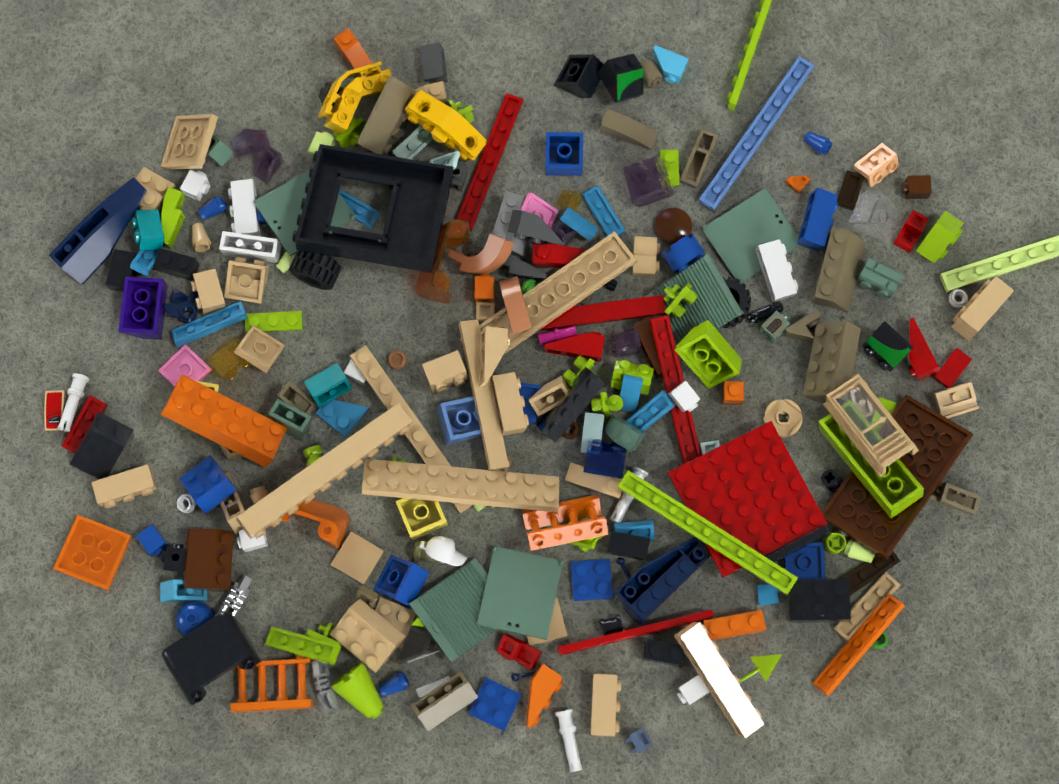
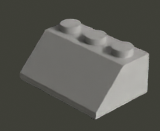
M505 191L492 234L515 243L510 255L526 259L531 245L530 238L525 237V240L515 238L514 233L507 232L512 211L521 210L526 197Z

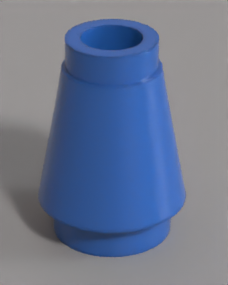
M810 131L803 140L820 155H826L833 142L829 141L830 138L811 133Z
M219 195L218 197L214 196L198 212L202 219L206 220L224 213V210L228 207Z
M402 671L400 673L396 672L378 687L382 696L406 690L410 683L406 674Z

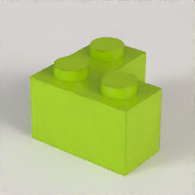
M945 210L916 251L934 264L938 259L943 260L948 253V250H946L949 244L953 246L963 232L960 228L964 223Z

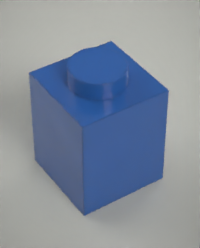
M153 524L136 536L152 557L161 556L162 551L166 550L167 546H169Z

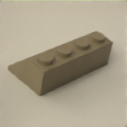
M389 76L357 144L372 153L389 155L393 147L392 142L394 138L397 139L400 134L402 122L407 120L405 108L417 91L398 79Z
M832 227L828 235L829 240L825 247L811 303L849 312L866 242L850 231Z

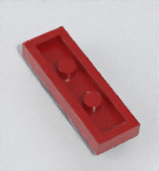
M89 395L62 447L76 453L97 413L101 412L104 414L108 405Z

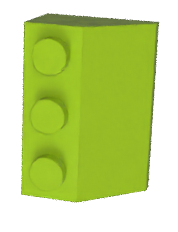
M709 320L692 328L675 347L678 355L708 389L740 374L742 358Z

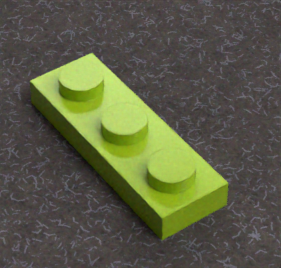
M302 311L247 314L248 318L245 319L246 334L252 325L263 332L303 330Z

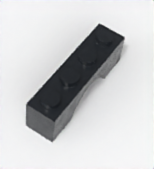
M585 367L573 381V387L566 399L555 409L549 410L536 426L556 443L606 383Z

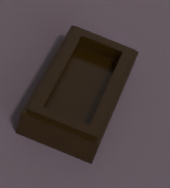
M846 171L837 199L838 206L854 211L864 180L863 175Z

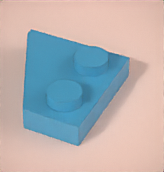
M332 400L321 406L316 414L342 436L346 437L368 412L369 408Z

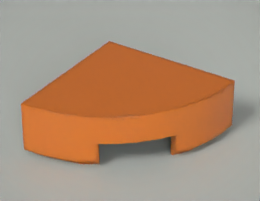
M804 175L791 176L785 180V183L799 194L812 179Z

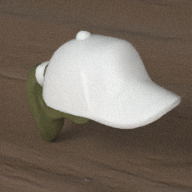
M435 536L429 541H417L413 547L412 563L414 564L418 563L421 558L427 562L436 561L440 564L447 563L452 566H460L467 560L465 555L456 551L454 540L444 536Z

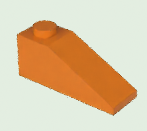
M349 28L333 38L336 48L352 69L373 64ZM372 72V73L367 74V75H364V76L369 77V76H372V75H374V74H373V72Z

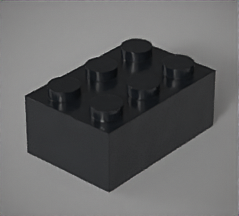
M849 579L796 580L789 592L790 623L850 622Z

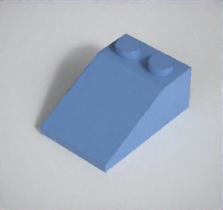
M474 396L440 403L435 409L446 446L482 436Z

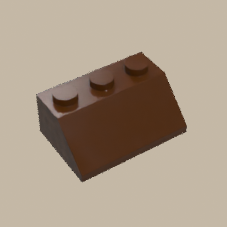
M188 529L183 588L215 592L230 590L234 531Z

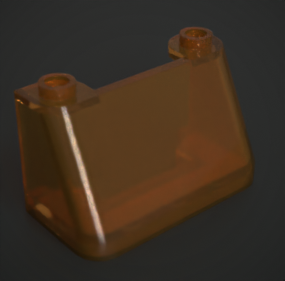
M455 219L443 224L433 272H419L415 286L419 297L450 305L452 298L448 291L450 278L446 273L440 272L447 249L456 251L457 247L461 244L468 245L470 239L469 222Z

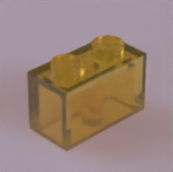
M237 336L207 360L224 381L233 379L241 367L245 368L251 364L234 353L241 342Z

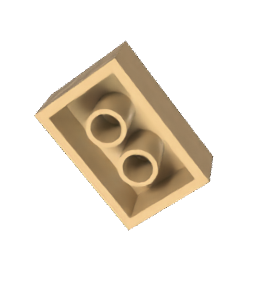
M997 276L992 281L988 279L952 319L955 323L951 327L967 341H970L1014 290Z
M361 599L349 607L330 634L375 673L389 660L406 637Z

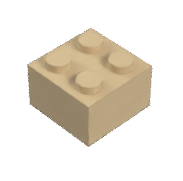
M458 350L422 364L432 393L442 394L448 390V387L453 385L460 387L468 380L467 371Z

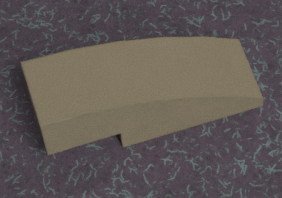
M610 109L606 110L600 131L618 136L617 139L649 150H653L658 133L649 127Z
M701 128L681 176V181L698 187L719 138L718 134Z

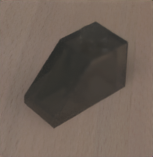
M411 626L395 663L401 665L425 656L428 651L432 652L436 642L430 633Z

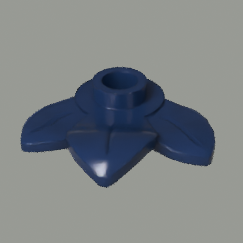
M174 290L172 303L164 305L166 312L172 317H179L184 323L194 321L197 318L198 310L195 298H198L197 291L187 296L178 290ZM189 312L191 316L187 317L184 313Z

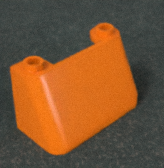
M314 499L307 504L302 502L298 505L299 509L293 514L320 522L318 527L320 538L330 542V547L339 550L349 524V514L341 508ZM287 513L281 518L283 521L288 522L290 515Z

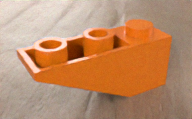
M540 664L530 679L525 726L528 728L536 726L541 718L539 716L543 708L545 710L548 708L552 701L550 699L553 692L557 693L563 684L561 682L563 677L545 664Z

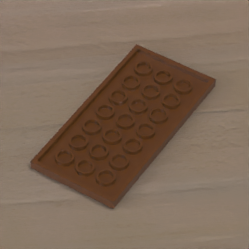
M908 395L903 397L891 416L919 450L914 455L908 452L899 459L924 488L923 497L893 518H890L851 470L821 512L826 522L886 560L973 437V433ZM887 423L878 432L882 439L894 433Z

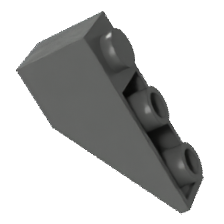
M522 210L512 211L507 232L514 233L515 238L525 240V237H528L530 242L540 244L542 241L545 244L564 246V242L539 215Z

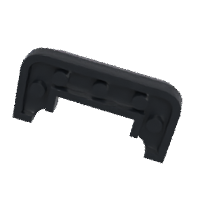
M230 612L218 614L168 646L162 652V657L192 706L204 699L206 695L204 687L237 665L241 669L249 670L261 662L244 628Z

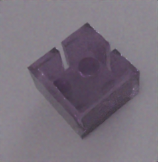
M658 155L643 160V165L638 162L623 168L632 203L639 208L674 195L670 180L667 178L668 172L665 161Z

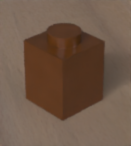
M931 175L908 176L905 182L902 183V193H905L906 199H928L932 193Z

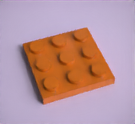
M77 515L53 569L109 591L133 536Z

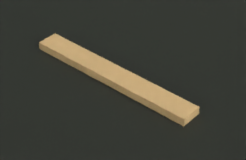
M460 321L459 329L489 471L506 469L509 467L491 378L484 387H479L481 332L479 321Z

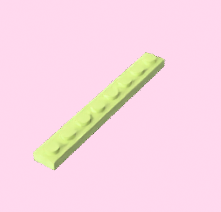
M1059 235L941 273L939 276L947 293L1058 257Z

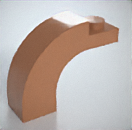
M490 234L484 249L476 256L470 257L450 249L448 257L454 259L453 263L460 265L459 270L476 275L489 274L505 263L515 243Z
M518 276L499 281L513 333L532 329Z

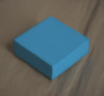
M770 584L756 586L759 605L779 604L778 590Z

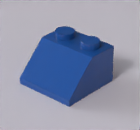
M390 555L373 590L410 607L409 603L417 599L430 572L412 562Z

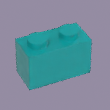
M135 210V218L131 219L132 229H135L134 241L138 243L139 250L163 249L164 234L159 211Z
M338 363L304 382L319 408L352 389Z

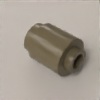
M649 59L642 61L640 64L643 67V81L648 87L658 86L662 82L663 75L653 61Z

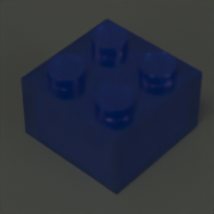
M600 439L588 441L583 472L622 479L627 449L615 442L607 444Z

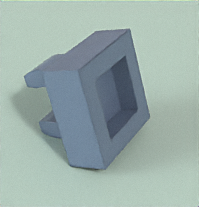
M644 728L630 734V738L625 741L626 744L633 742L635 748L631 750V753L637 751L640 753L653 746Z

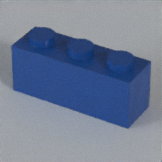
M816 188L810 193L797 244L816 251L827 246L829 240L828 232L834 223V219H832L833 213L838 207V202H836L838 195L820 188Z

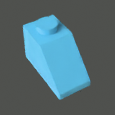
M655 45L653 57L659 71L663 75L662 78H665V81L670 84H679L688 66L689 58Z
M169 580L160 583L161 603L207 601V591L183 588L184 580Z

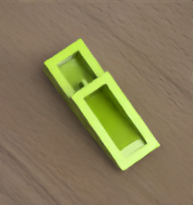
M168 187L162 207L161 225L164 243L168 249L172 250L185 218L184 213L180 210L185 196L182 191Z

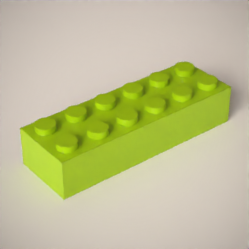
M851 400L841 406L861 432L871 426ZM830 414L818 421L819 431L890 518H893L923 497L924 488L900 459L888 465L886 473L879 477ZM874 428L864 434L872 446L883 440Z

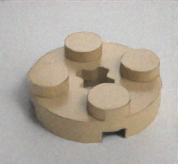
M775 400L766 408L763 422L765 424L772 421L779 436L787 438L794 435L800 429L803 420L800 407L791 400ZM780 414L783 416L784 414H786V420L788 422L781 423L779 421L780 418L778 417V415Z

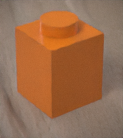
M489 274L475 276V303L494 302V277H491Z
M724 381L722 386V405H742L744 401V382Z

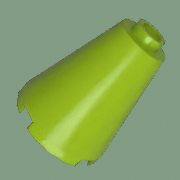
M363 662L352 667L348 673H344L332 684L331 687L336 693L368 719L371 717L375 719L383 713L381 709L384 705Z

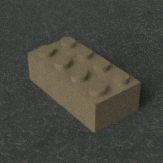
M848 321L816 323L803 392L804 397L818 403H825L827 394L852 378L861 328ZM849 391L838 397L836 401L847 402Z

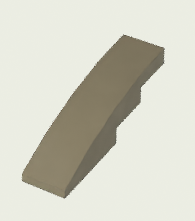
M941 482L929 501L976 515L981 496L947 482Z

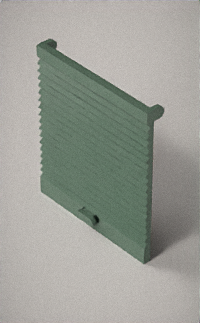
M310 170L253 201L289 256L297 252L292 238L294 230H298L297 217L298 214H302L301 202L307 195L305 187L306 183L310 182L311 179L309 178ZM340 193L338 194L331 226L342 227L356 219V215L349 208Z
M766 188L701 228L733 278L740 280L739 284L761 271L755 251L758 245L780 239L781 244H784L787 254L800 246L797 244L798 235Z
M711 254L705 255L645 296L664 295L665 297L667 295L664 291L666 286L673 288L675 284L680 287L677 291L679 294L688 282L693 285L691 289L698 295L696 300L691 305L684 299L679 302L687 309L680 318L672 313L669 314L676 346L692 328L707 320L716 329H719L732 319L744 314L713 262ZM671 298L669 302L665 301V308H667L674 299Z
M494 545L477 625L547 640L563 560Z
M476 558L409 603L450 662L497 630L477 625L488 574Z

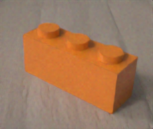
M762 610L704 620L702 622L708 630L707 635L711 641L766 630Z

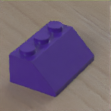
M125 277L119 333L142 339L162 340L165 314L164 305L166 304L168 288L163 279Z

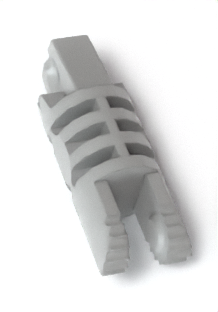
M243 575L239 583L235 582L216 616L225 612L227 607L232 608L231 613L234 617L236 616L250 592L248 586L252 580L251 578Z
M312 661L313 680H315L314 684L318 692L317 695L322 712L329 710L328 703H330L332 708L339 707L336 693L331 687L333 682L328 667L323 662Z

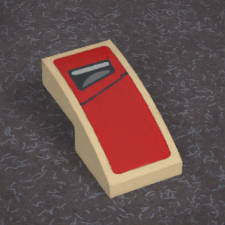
M66 390L45 391V431L59 430L58 426L66 406Z

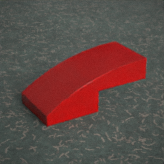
M912 210L893 244L910 253L929 218Z
M506 633L503 634L496 649L498 653L510 661L516 660L529 670L535 669L542 654L537 648Z

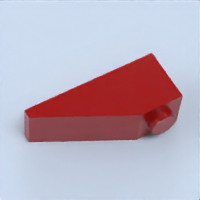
M533 244V267L562 268L588 249L555 244Z
M913 317L910 318L909 344L913 346V349L909 352L911 366L908 369L912 377L916 376L918 381H921L940 372V369Z
M594 331L547 343L545 344L544 352L574 358L582 356L587 360L591 358L596 362H601L605 336Z

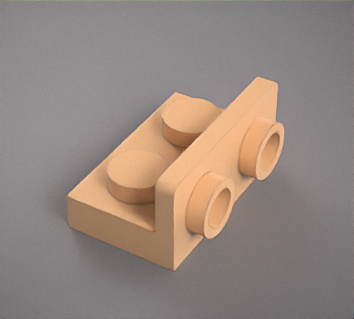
M883 143L854 164L855 170L867 178L870 187L881 182L884 177L894 172L899 166L897 154Z

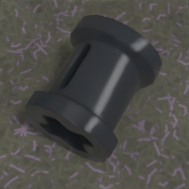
M832 469L824 471L821 476L822 483L831 492H836L844 482L838 473Z
M619 614L615 618L600 619L603 635L615 631H623Z

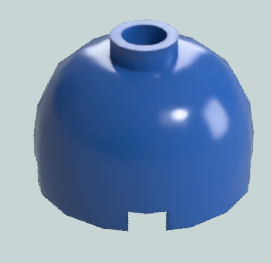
M190 601L184 604L178 610L175 617L178 632L183 637L214 618V611L208 604L201 601Z

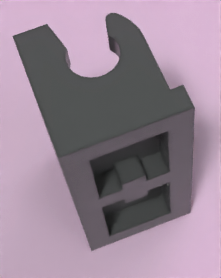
M440 42L420 46L424 81H429V84L441 81L447 83L444 48Z

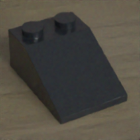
M98 412L70 465L98 479L108 477L134 429Z

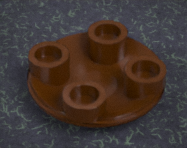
M668 208L657 216L655 231L663 241L674 244L687 235L689 237L692 231V221L685 211L678 208Z

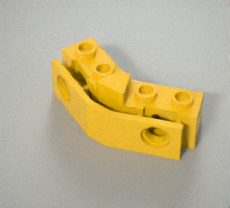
M380 61L349 70L334 81L318 114L320 118L323 116L327 118L324 126L338 134L346 131L360 100L382 92L389 76H392L390 69L381 71L380 66L382 62ZM372 72H373V74H374V75L369 76V77L364 76V75L370 74V73H372ZM353 76L356 77L345 88H343L341 92L337 94L338 89L344 79Z
M422 90L417 91L405 108L409 121L422 125L427 132L431 133L436 142L444 143L448 148L459 151V158L463 161H474L486 145L487 140L462 115Z

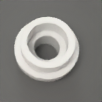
M961 289L953 290L948 298L949 303L955 308H962L968 302V295ZM955 296H959L961 301L957 302Z
M181 495L177 500V508L183 513L194 511L196 502L191 495Z

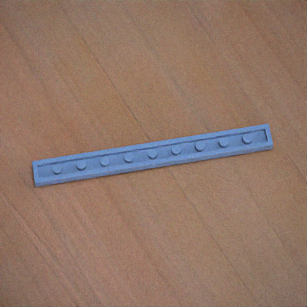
M800 56L797 58L698 202L715 211L815 65Z

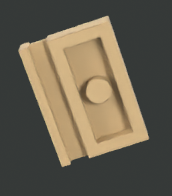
M966 382L933 393L938 411L947 419L979 409L972 382Z

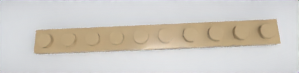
M365 345L350 355V358L387 411L399 403L413 421L409 426L410 430L404 435L423 462L429 465L451 467L368 347ZM453 503L460 514L474 505Z

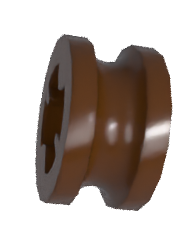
M575 422L570 425L571 428H575L573 435L566 434V432L562 434L566 439L577 437L579 427Z

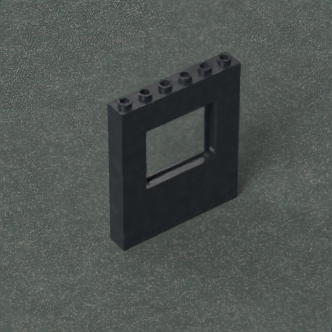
M320 144L318 151L314 152L313 162L315 164L314 167L311 166L310 182L306 183L305 193L307 195L301 202L302 214H298L297 217L298 230H294L292 241L295 242L296 250L432 273L453 180V167ZM342 178L393 186L383 234L331 226Z

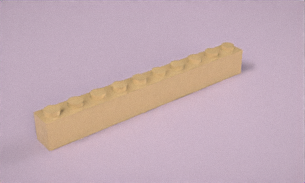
M397 403L237 516V522L250 539L253 537L258 539L267 532L265 530L270 525L275 527L283 521L281 517L287 513L291 515L299 509L298 505L302 502L307 504L316 497L314 495L319 490L324 492L331 486L333 480H341L348 474L347 470L352 467L353 469L358 468L364 463L362 461L367 456L369 458L373 457L379 452L378 448L383 445L387 447L394 442V437L399 433L401 436L407 433L413 421L401 405Z

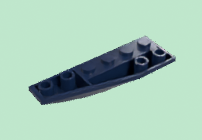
M133 177L89 213L49 256L61 269L81 284H84L109 258L148 190Z
M694 537L643 565L615 593L625 611L641 625L711 555L704 542Z

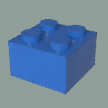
M546 132L545 175L582 176L583 133Z
M211 455L179 478L193 500L205 514L237 491L226 473Z

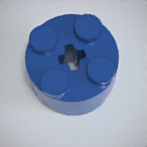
M693 233L689 237L687 235L671 245V250L667 252L665 250L661 253L672 272L677 273V275L688 268L690 263L694 264L705 256L704 249Z

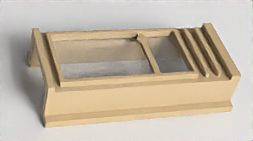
M859 374L826 395V402L823 406L879 477L886 473V467L908 452L914 455L919 451Z

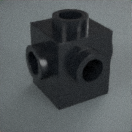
M172 543L171 547L167 546V550L162 551L161 562H165L164 570L184 572L186 549L183 548L184 544ZM174 554L179 555L178 561H173L172 556Z

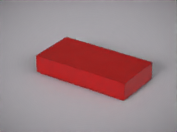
M956 348L940 368V372H937L933 378L946 388H950L972 359Z

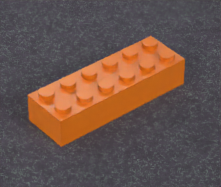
M183 374L177 381L160 414L265 468L273 460L287 430V427Z

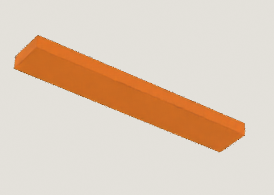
M888 594L812 684L829 696L905 607L903 602Z

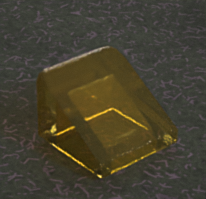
M562 190L556 207L564 210L569 207L577 213L583 197L576 191Z

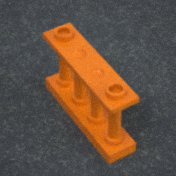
M598 494L559 502L558 512L522 510L525 530L532 529V531L527 532L531 551L608 535L606 517H598V515H602ZM590 517L589 520L578 521V519ZM571 521V523L559 526V523ZM549 525L552 526V527H550V528L540 529V527L549 526Z
M297 655L295 659L261 661L254 666L258 667V698H256V702H248V699H246V669H241L237 665L234 668H238V699H236V703H231V712L313 708V700L308 699L306 695V664H312V659ZM286 665H298V696H296V700H288V697H286ZM266 666H278V697H276V701H268V698H266Z

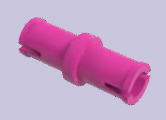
M575 325L562 329L554 328L553 331L541 334L538 333L540 345L577 335Z

